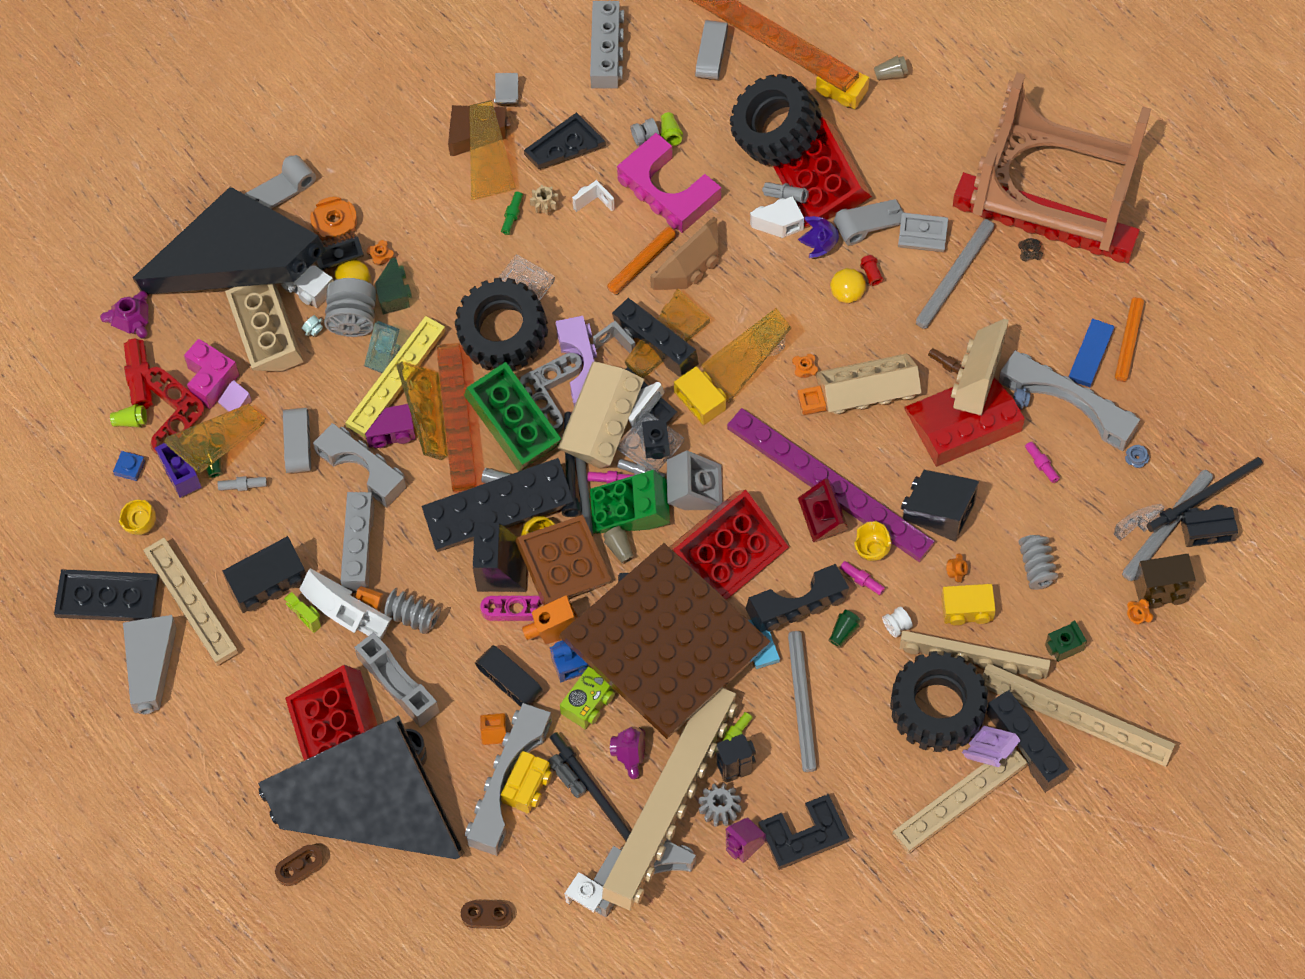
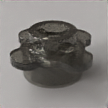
M1034 238L1020 241L1018 243V248L1021 250L1020 259L1022 261H1028L1029 259L1040 260L1043 257V253L1040 251L1041 242Z

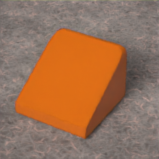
M505 713L480 715V731L483 745L503 743L506 734Z

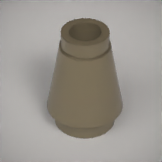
M897 55L874 67L877 80L904 77V74H908L904 56L898 57Z
M620 526L610 529L603 535L605 538L604 543L620 560L621 564H625L634 558L626 531L622 530Z

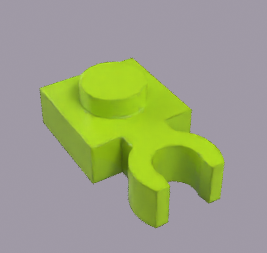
M292 592L284 598L287 602L286 605L297 614L298 618L313 633L321 628L320 614L313 606L307 607Z

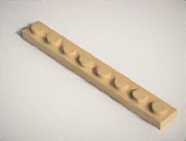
M988 663L984 670L983 678L985 681L983 686H986L987 690L999 695L1010 690L1016 700L1024 706L1166 767L1174 749V743Z

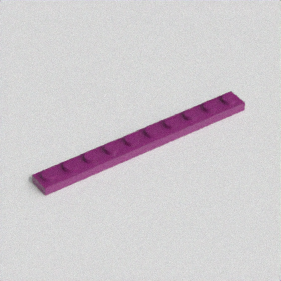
M743 408L727 424L729 431L811 488L823 479L828 478L834 486L840 506L844 511L863 524L871 521L884 524L891 536L892 544L919 563L934 546V540Z

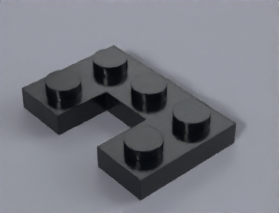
M829 794L805 803V808L814 826L793 835L782 813L758 822L759 828L766 834L765 841L778 870L849 842V836Z

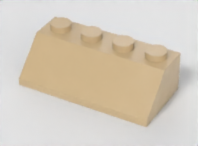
M276 284L234 287L225 291L251 368L254 371H284L303 363Z
M1003 319L977 331L974 340H969L966 351L969 354L964 355L961 366L964 369H959L956 380L959 384H954L951 397L955 398L953 408L982 415L1002 353L1009 320Z
M907 353L818 371L816 373L818 385H821L826 409L828 412L835 414L845 412L846 409L852 407L857 409L866 408L869 404L877 402L879 404H887L896 398L911 399L915 397V394L921 393L918 366Z
M595 361L592 362L558 449L597 468L610 466L644 379L623 368Z

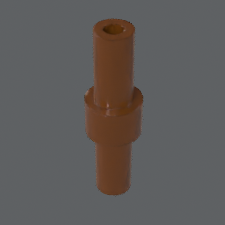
M934 348L928 354L929 357L942 364V368L950 373L953 371L958 374L960 368L964 369L958 364V360L951 356L947 357Z

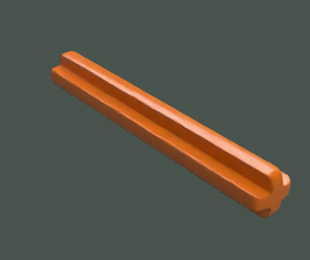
M666 227L608 283V290L614 295L618 294L676 237V232L671 227Z
M1133 297L1131 300L1115 373L1117 381L1125 382L1128 379L1144 305L1142 298Z

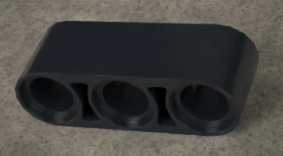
M494 645L475 661V665L480 672L520 707L523 703L531 705L543 693L541 686Z

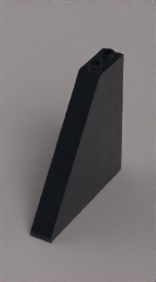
M230 186L132 278L139 290L145 291L147 294L295 282L326 252V249L317 234Z
M399 715L258 783L260 786L258 788L259 794L264 802L267 801L271 809L269 811L270 817L275 825L278 824L280 829L450 859H458L464 854L461 844Z

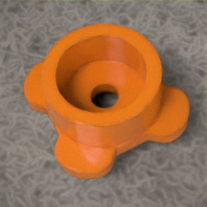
M380 240L378 244L367 248V254L372 256L373 263L376 265L385 264L394 256V252L388 248V243L385 240Z
M807 354L804 357L795 356L792 359L797 377L807 378L818 372L813 354Z
M960 553L956 554L955 559H949L946 565L948 576L955 578L957 583L962 581V577L968 571L967 563L963 560V556Z
M1141 599L1139 602L1130 601L1127 604L1128 618L1134 624L1138 625L1143 621L1149 623L1153 620V615L1148 607L1149 602L1146 599Z

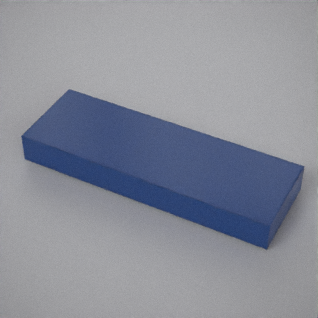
M1092 318L1069 374V378L1073 382L1091 387L1115 326Z

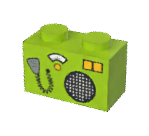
M588 666L561 702V714L583 729H586L589 724L593 725L597 721L603 705H608L615 695L614 689Z

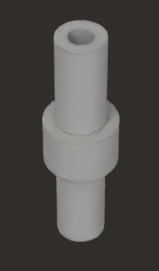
M623 459L619 460L617 468L634 473V475L652 470L649 469L648 465L642 463L635 464ZM656 471L665 478L666 474Z
M247 476L237 477L235 480L218 481L219 491L231 489L247 491L248 488L267 486L266 477L247 478Z

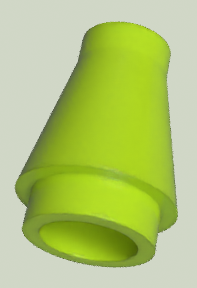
M667 112L661 116V137L671 146H676L681 143L683 132L675 120L674 114Z
M135 404L110 413V422L113 427H141L147 423V412L143 405Z

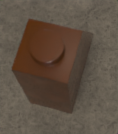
M452 105L448 139L450 156H456L506 139L507 130H511V116H507L506 107Z

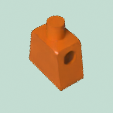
M566 595L533 610L531 613L534 622L522 626V630L526 640L540 636L545 644H550L562 640L560 633L578 618V615Z

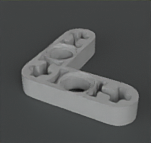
M575 353L564 354L523 375L519 380L534 402L540 399L548 402L547 406L542 409L540 408L547 420V414L550 413L552 420L556 421V425H551L557 433L563 428V417L547 390L577 376L581 372L582 361L580 356ZM571 362L575 364V367L567 366V363ZM547 371H554L557 373V376L552 380H548L544 377V374ZM526 383L534 385V395H532L531 389L526 387Z

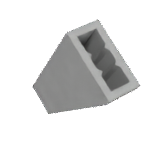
M172 615L123 622L130 704L134 713L145 715L152 713L154 710H160L177 630Z

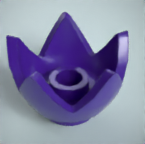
M815 216L805 217L806 222L813 228L798 240L814 248L809 254V258L822 256L837 244L839 239L838 230L831 222L824 218Z

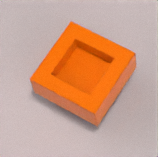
M821 385L797 390L803 415L826 411V403Z
M360 586L357 589L356 599L380 611L383 594Z

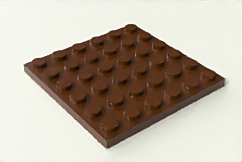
M665 543L660 545L560 633V638L666 739L675 733L759 656L771 642Z

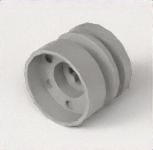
M342 278L331 282L327 287L325 327L332 333L346 337H358L370 333L374 328L375 287L371 283L356 278Z

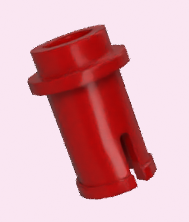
M873 255L864 256L860 260L861 269H864L870 286L879 285L884 279L877 266V258Z

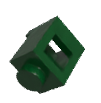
M1074 620L1069 625L1048 633L1045 646L1051 656L1054 655L1057 662L1084 651L1087 640Z

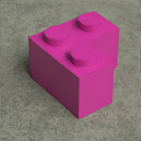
M199 338L184 355L188 369L196 374L187 384L188 389L201 400L205 407L211 409L221 398L228 385L239 377L236 362Z

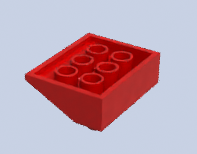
M824 117L820 118L821 127L820 130L816 131L818 136L815 141L812 140L808 151L804 150L801 153V157L791 159L790 163L783 164L780 162V165L773 166L782 185L788 183L792 187L808 190V198L805 203L795 201L804 217V226L806 228L811 225L806 222L805 217L815 216L828 220L835 217L838 211L856 208L872 197L836 128Z
M995 377L993 378L982 415L953 408L955 398L951 397L953 387L904 407L936 467L1022 432L1025 419L1015 400Z
M746 489L733 493L669 546L726 600L789 548Z
M347 665L340 666L285 698L303 760L378 725L361 670Z

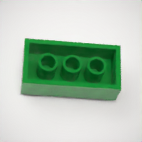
M506 362L466 388L465 398L518 471H522L558 447L561 441L560 436Z

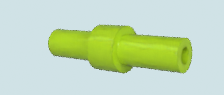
M744 712L734 726H730L726 731V737L723 741L727 739L731 741L732 737L742 734V731L752 720V716Z

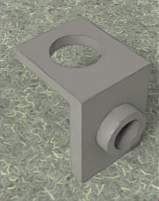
M518 73L495 74V104H518Z
M616 321L593 336V344L596 350L615 337L631 355L636 353L635 342L631 333L625 328L622 329Z

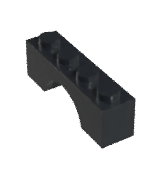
M629 297L612 312L614 321L622 329H627L633 339L638 338L648 344L659 355L665 366L677 376L681 377L699 365L695 348Z
M834 564L814 572L810 582L811 590L806 595L799 598H786L769 589L749 597L745 609L754 626L760 632L765 630L770 632L788 621L793 623L806 614L810 613L813 615L829 605L837 606L841 604L846 598L849 586L837 565Z
M1010 690L990 701L986 711L987 716L997 729L1015 733L1021 740L1017 746L1028 763L1030 773L1043 791L1046 793L1066 780L1069 768Z

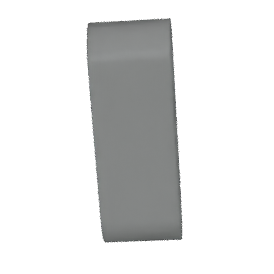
M705 20L696 64V77L719 79L728 23Z
M308 408L283 409L286 473L311 471Z

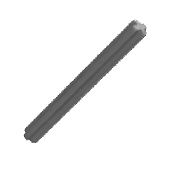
M988 219L982 221L917 317V326L922 329L928 327L993 231V222Z
M1202 470L1174 507L1204 490L1212 481L1213 475L1207 470ZM1183 514L1178 516L1175 522L1170 525H1163L1152 533L1123 570L1122 576L1129 581L1135 579L1140 561L1151 559L1180 522Z
M791 631L788 634L802 769L804 772H814L816 770V759L802 633L800 631Z

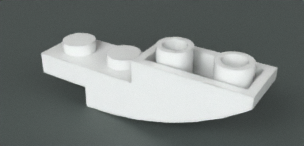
M311 568L308 570L299 589L319 610L353 633L359 630L369 636L374 632L382 640L392 618L352 597V591Z

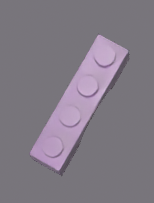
M583 316L555 321L561 353L578 354L583 364L580 375L570 382L574 407L591 364L594 362L593 358H597L595 345L589 342V338L592 337L590 324H585Z

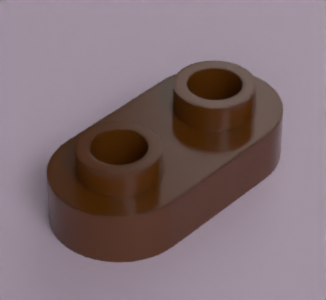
M305 845L281 860L275 868V875L279 883L284 886H293L317 871L322 866L324 860L321 850L315 845ZM309 857L315 858L313 863L306 862ZM287 871H293L291 877H285Z
M472 900L465 903L461 908L462 922L469 928L503 929L511 923L513 918L511 907L503 901ZM473 909L478 911L475 916L469 915V912ZM497 910L504 912L500 917L494 915Z

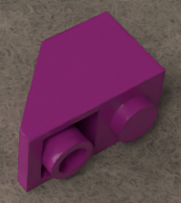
M409 404L387 407L383 410L365 433L369 448H382L388 444H405L410 440H416Z
M748 817L726 828V851L735 860L739 858L744 863L765 844L766 834Z

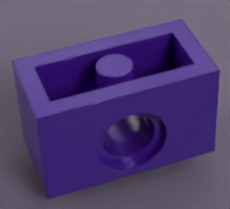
M177 437L155 447L159 460L179 498L201 488L197 474Z

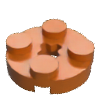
M328 197L316 204V208L311 212L310 220L314 232L324 241V239H332L333 236H341L342 233H350V231L355 233L357 214L354 206L349 201L347 203L341 200L340 197ZM332 215L339 218L336 222L329 221Z

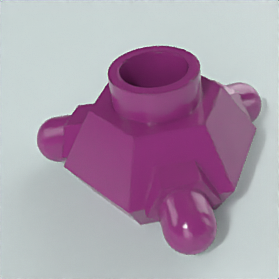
M140 291L133 297L121 298L111 307V310L100 315L101 321L109 322L111 326L129 334L132 332L133 334L136 333L141 339L145 338L148 334L145 329L148 323L147 293Z
M630 727L618 733V736H612L610 740L611 756H617V760L625 765V769H627L628 776L631 779L639 777L638 767L640 766L639 764L643 763L646 733L644 729Z

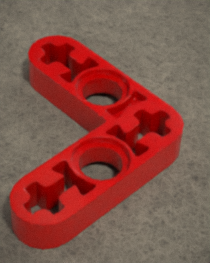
M152 367L146 373V385L176 410L151 438V450L157 454L155 450L157 439L163 440L168 433L170 437L166 442L172 440V437H177L179 441L200 419L204 406L200 399L164 369ZM151 375H161L160 381L164 385L167 381L170 383L166 385L164 391H161L163 385L158 381L155 383L151 382ZM172 388L178 389L181 392V397L176 400L171 399L168 396V390ZM188 405L191 407L197 405L196 411L198 413L192 412L188 419H186L184 416L188 412ZM175 420L181 421L184 429L180 432L173 431L170 427L171 422Z

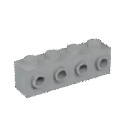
M593 1L590 66L591 88H618V80L623 79V66H619V61H623V47H619V42H624V28H620V23H624V10H620L619 1Z

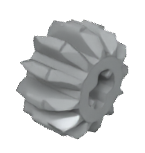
M715 783L712 784V791L705 788L703 790L705 797L699 798V804L702 805L699 808L700 814H706L704 817L706 822L714 819L715 827L718 826L719 821H722L724 826H727L728 818L736 821V813L741 812V806L739 805L741 797L735 795L736 789L734 787L727 791L725 783L719 789Z

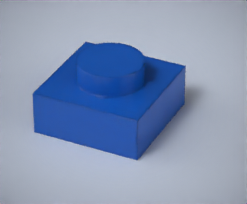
M121 451L113 470L114 475L137 481L144 466L145 458Z

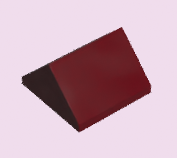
M828 478L823 479L798 497L813 542H818L849 530L834 486Z

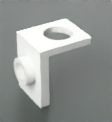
M596 180L589 186L582 187L572 197L573 209L577 212L598 197L613 211L615 210L614 198Z
M578 873L565 892L566 903L570 904L574 900L590 911L595 912L603 900V887L583 874Z

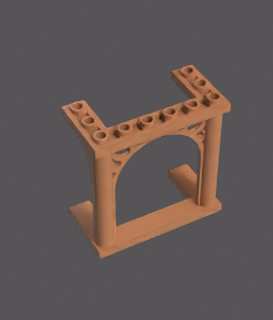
M1016 72L1014 81L1009 80L1006 94H1009V98L1005 97L1002 111L1006 112L1001 114L998 127L1001 129H996L993 138L995 144L990 145L986 157L981 156L978 170L982 172L977 174L974 187L978 188V190L974 189L970 202L974 204L973 214L981 216L984 209L1100 241L1099 249L1109 251L1139 156L1151 109L1142 106L1132 144L1056 124L1039 114L1026 97L1024 90L1025 74ZM1012 136L1021 137L1025 143L1019 144L1015 142ZM1057 146L1124 164L1123 174L1120 183L1117 185L1107 222L1104 223L1057 210L1029 200L1015 188L1010 179L1009 166L1012 160L1019 153L1029 148ZM1002 186L1007 187L1008 190L1005 191Z

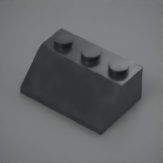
M288 536L222 570L229 591L242 613L254 611L269 599L274 600L280 597L284 591L299 587L306 576L305 569Z

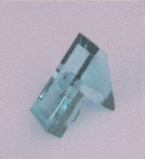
M380 321L375 323L364 363L365 367L380 373L384 372L400 350V345L396 344L400 329Z

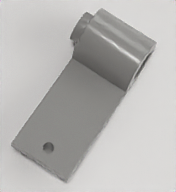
M288 156L283 161L281 174L250 190L245 195L272 209L309 188L316 180V174L300 156Z
M894 199L853 209H842L836 213L833 222L846 245L851 246L861 242L870 231L901 225V217L904 212L897 200Z

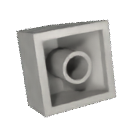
M684 451L668 459V504L683 510H714L722 503L721 464L690 451Z

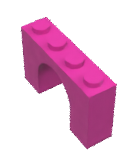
M655 133L617 165V179L622 186L629 187L640 201L644 200L649 204L655 214L662 215L672 228H677L683 233L721 200V187L704 174L682 192L665 193L658 190L652 184L651 178L672 159V146Z

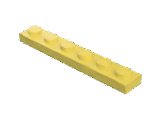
M427 316L424 317L345 422L347 428L366 438L365 433L383 410L390 407L446 332L445 326Z

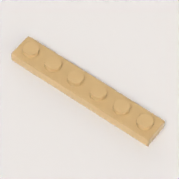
M162 538L143 549L146 557L215 664L219 665L238 654L231 639L166 539Z
M902 631L899 649L909 654L921 653L929 655V652L937 651V655H944L945 651L952 653L951 657L957 658L959 655L965 658V664L972 663L982 669H985L989 663L1012 674L1027 675L1031 679L1047 678L1050 660Z
M1014 748V751L1006 759L1002 758L999 761L1001 764L999 767L983 764L895 829L892 835L909 854L1026 767V760Z

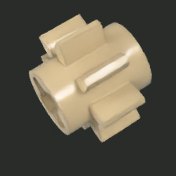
M541 185L537 190H532L530 205L535 206L536 213L541 212L548 215V212L552 209H557L558 194H553L552 186L546 187Z

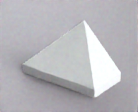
M659 382L639 391L628 418L634 429L639 426L665 393L662 384Z

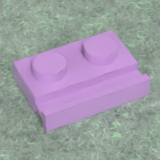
M983 726L970 741V748L968 750L964 749L962 753L969 760L999 767L1001 765L999 761L1002 758L1006 759L1021 740L1015 733Z

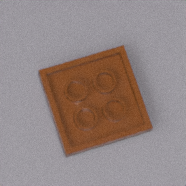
M583 515L519 536L515 540L543 606L567 595L570 598L609 584L612 581Z

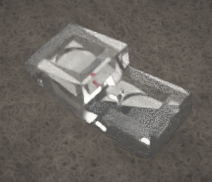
M1162 504L1151 505L1131 513L1116 524L1113 535L1121 541L1137 526L1145 532L1148 530L1146 525L1160 516L1164 506Z

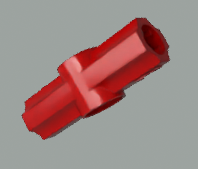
M137 338L128 339L127 342L123 343L126 359L124 370L127 385L130 389L131 404L143 405L145 409H148L153 405L151 389L145 383L146 373L150 369L146 357V346L144 340Z

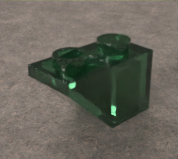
M396 257L391 258L375 282L376 293L383 315L410 308L408 299L412 298L409 284L404 285L403 279L406 278L403 265L398 266Z

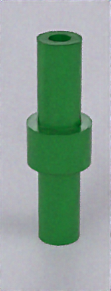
M521 192L514 193L511 204L506 208L504 214L505 221L501 232L505 235L510 234L514 221L518 219L520 213L519 206L523 198Z

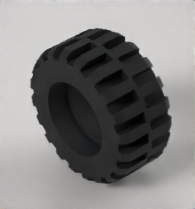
M774 74L768 75L766 79L759 78L755 80V84L752 86L748 85L743 95L740 94L738 96V102L732 108L734 115L730 117L731 133L738 145L760 164L778 166L780 162L783 164L790 163L791 159L801 157V153L804 150L808 151L812 140H816L818 136L816 131L820 130L821 109L813 95L796 78L786 74H777V77ZM789 107L786 119L778 128L762 133L765 122L775 111Z
M494 278V282L491 283L485 280L481 282V287H472L469 290L471 294L469 296L464 295L461 299L463 306L457 307V319L455 320L457 337L466 355H469L471 361L476 365L480 363L483 369L490 370L491 367L495 369L505 362L512 371H515V366L520 364L523 368L528 365L527 360L529 358L534 360L539 355L537 349H543L545 345L544 338L548 335V328L546 326L548 322L542 304L532 289L529 290L527 285L519 282L517 285L515 279L507 278L506 282H504L502 278ZM512 309L522 315L523 322L521 328L513 337L507 340L490 341L481 335L480 330L483 321L494 311Z
M937 651L929 652L928 657H925L924 654L916 656L914 663L909 660L904 665L903 670L898 672L895 683H893L890 702L893 723H898L897 730L901 735L907 734L906 740L911 744H914L915 741L920 744L919 748L927 750V747H932L934 752H941L942 748L947 747L948 751L956 750L958 743L963 747L969 743L970 737H975L979 732V727L984 722L988 704V690L986 686H983L985 680L982 674L976 675L977 668L972 663L967 665L965 664V658L959 655L957 658L951 657L952 653L944 651V655H937ZM942 685L955 691L961 698L963 706L954 716L934 718L925 714L917 706L915 697L925 687Z

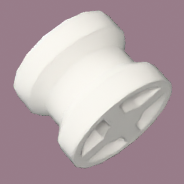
M900 606L891 615L886 614L882 617L886 629L895 638L901 634L902 630H909L913 627L909 615Z

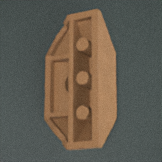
M711 218L669 257L658 270L650 275L651 288L653 290L687 289L692 284L698 283L704 272L716 266L719 261L717 218Z

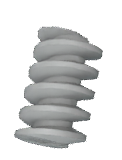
M1029 535L1021 538L1018 542L1021 546V554H1023L1022 559L1025 563L1027 580L1030 582L1029 588L1039 590L1050 586L1058 578V573L1052 572L1056 569V564L1050 563L1054 560V556L1046 555L1052 551L1051 546H1044L1050 542L1049 537Z
M395 588L387 599L385 615L390 618L393 617L396 622L402 621L405 626L411 625V628L414 630L419 629L422 634L428 633L436 624L441 607H437L432 612V603H428L424 608L423 599H420L415 604L414 595H411L406 600V592L402 591L397 596L398 588Z

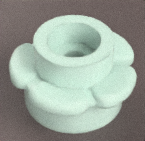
M315 315L310 317L302 326V329L306 332L305 335L316 336L323 329L321 325L323 319H318Z

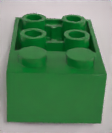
M654 470L590 489L594 534L606 533L617 526H620L625 531H640L670 524L667 480Z

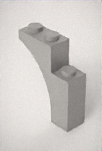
M667 839L664 844L666 849L661 861L656 860L653 865L655 868L654 874L665 871L691 872L696 864V855L693 850L685 845H680L679 847ZM615 846L612 847L594 878V882L602 887L604 886L623 847L620 849ZM603 899L595 912L607 918L615 904Z

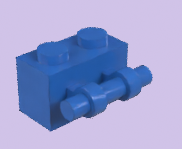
M563 640L550 647L551 659L560 683L582 676L589 665Z

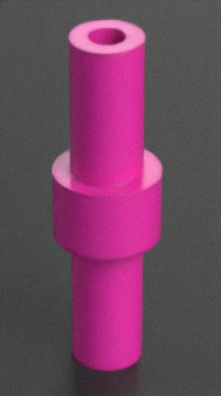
M1032 441L1027 443L1025 448L1033 457L1034 464L1039 471H1043L1051 483L1057 482L1060 477L1050 465L1051 461L1048 457L1042 454Z
M607 471V473L588 472V481L607 482L608 484L634 475L618 474L617 471Z
M846 561L841 564L840 569L855 579L854 582L860 586H866L878 595L884 592L885 587L870 578L871 575L863 569L860 571Z

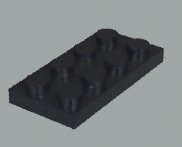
M61 569L54 615L56 618L136 621L154 618L159 576L153 573Z

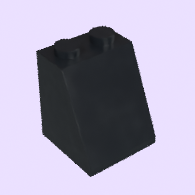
M923 470L921 476H916L911 485V490H913L911 496H906L901 505V509L904 510L903 520L956 542L976 502L979 481Z
M475 523L473 573L477 592H526L527 567L515 541L517 537L500 523Z

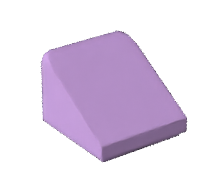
M234 380L228 385L218 401L234 417L252 402L250 394Z

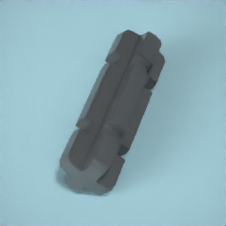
M555 754L548 760L550 768L556 771V775L568 789L571 788V793L576 798H580L587 791L585 785L578 780V777L569 766L564 764V760L558 754Z

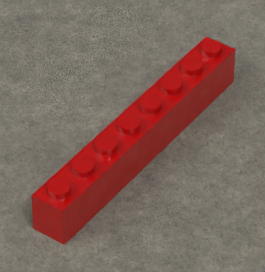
M963 172L954 193L953 207L963 212L973 213L974 204L970 202L974 189L978 190V188L974 187L977 176ZM1002 186L1005 191L1008 190L1007 187ZM1018 190L1023 196L1040 205L1104 223L1107 222V218ZM985 209L980 216L985 219L999 221L1006 226L1023 229L1028 233L1045 236L1049 240L1066 243L1074 248L1079 247L1088 250L1095 255L1112 258L1116 262L1128 264L1140 232L1138 228L1118 222L1109 251L1099 249L1100 241Z

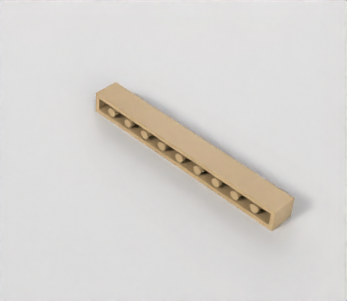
M724 688L721 689L689 719L603 886L602 899L631 911L634 903L639 904L644 894L642 887L645 881H651L655 872L653 865L656 860L661 861L666 849L664 844L667 839L671 840L675 833L676 826L674 824L677 818L682 819L685 814L687 798H693L697 789L695 783L698 777L703 778L708 766L705 763L708 757L713 758L716 752L718 737H724L728 727L726 722L729 717L733 718L738 707V704H735L736 693Z

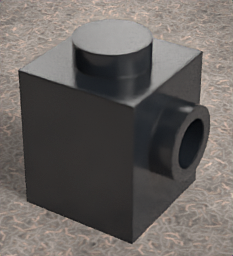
M666 419L642 422L646 459H662L665 456H670Z

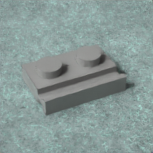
M902 213L898 247L944 252L948 218Z

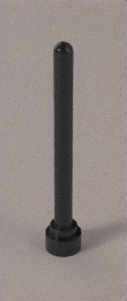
M570 411L564 414V432L572 414ZM565 452V477L574 504L562 508V515L565 517H577L581 514V503L576 498L575 456Z

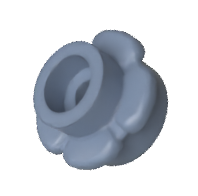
M1023 387V389L1016 388L1013 399L1020 410L1023 409V406L1028 407L1030 393L1026 392V387Z
M1133 445L1126 451V462L1135 468H1141L1149 461L1147 450L1141 445Z

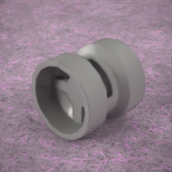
M653 118L645 120L642 124L635 123L630 126L633 139L638 147L655 133L659 135L658 127Z

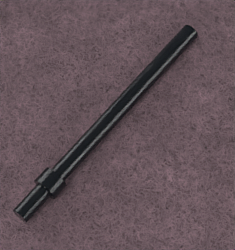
M1256 457L1176 507L1164 510L1160 513L1159 517L1146 525L1147 529L1153 532L1163 525H1170L1181 514L1262 466V460Z
M555 732L549 738L560 752L559 756L564 760V763L569 764L626 842L631 831L576 758L577 754L573 748L567 746L558 732Z

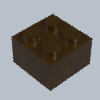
M1189 553L1140 561L1134 579L1138 600L1146 599L1149 602L1148 607L1150 609H1155L1168 603L1179 605L1189 600L1196 581Z

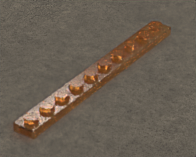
M690 0L843 92H846L859 78L858 71L737 0Z

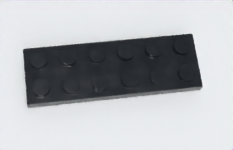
M556 458L422 506V510L435 550L440 552L474 540L475 523H500L505 528L531 520L533 517L542 516L573 505L574 501L560 460Z

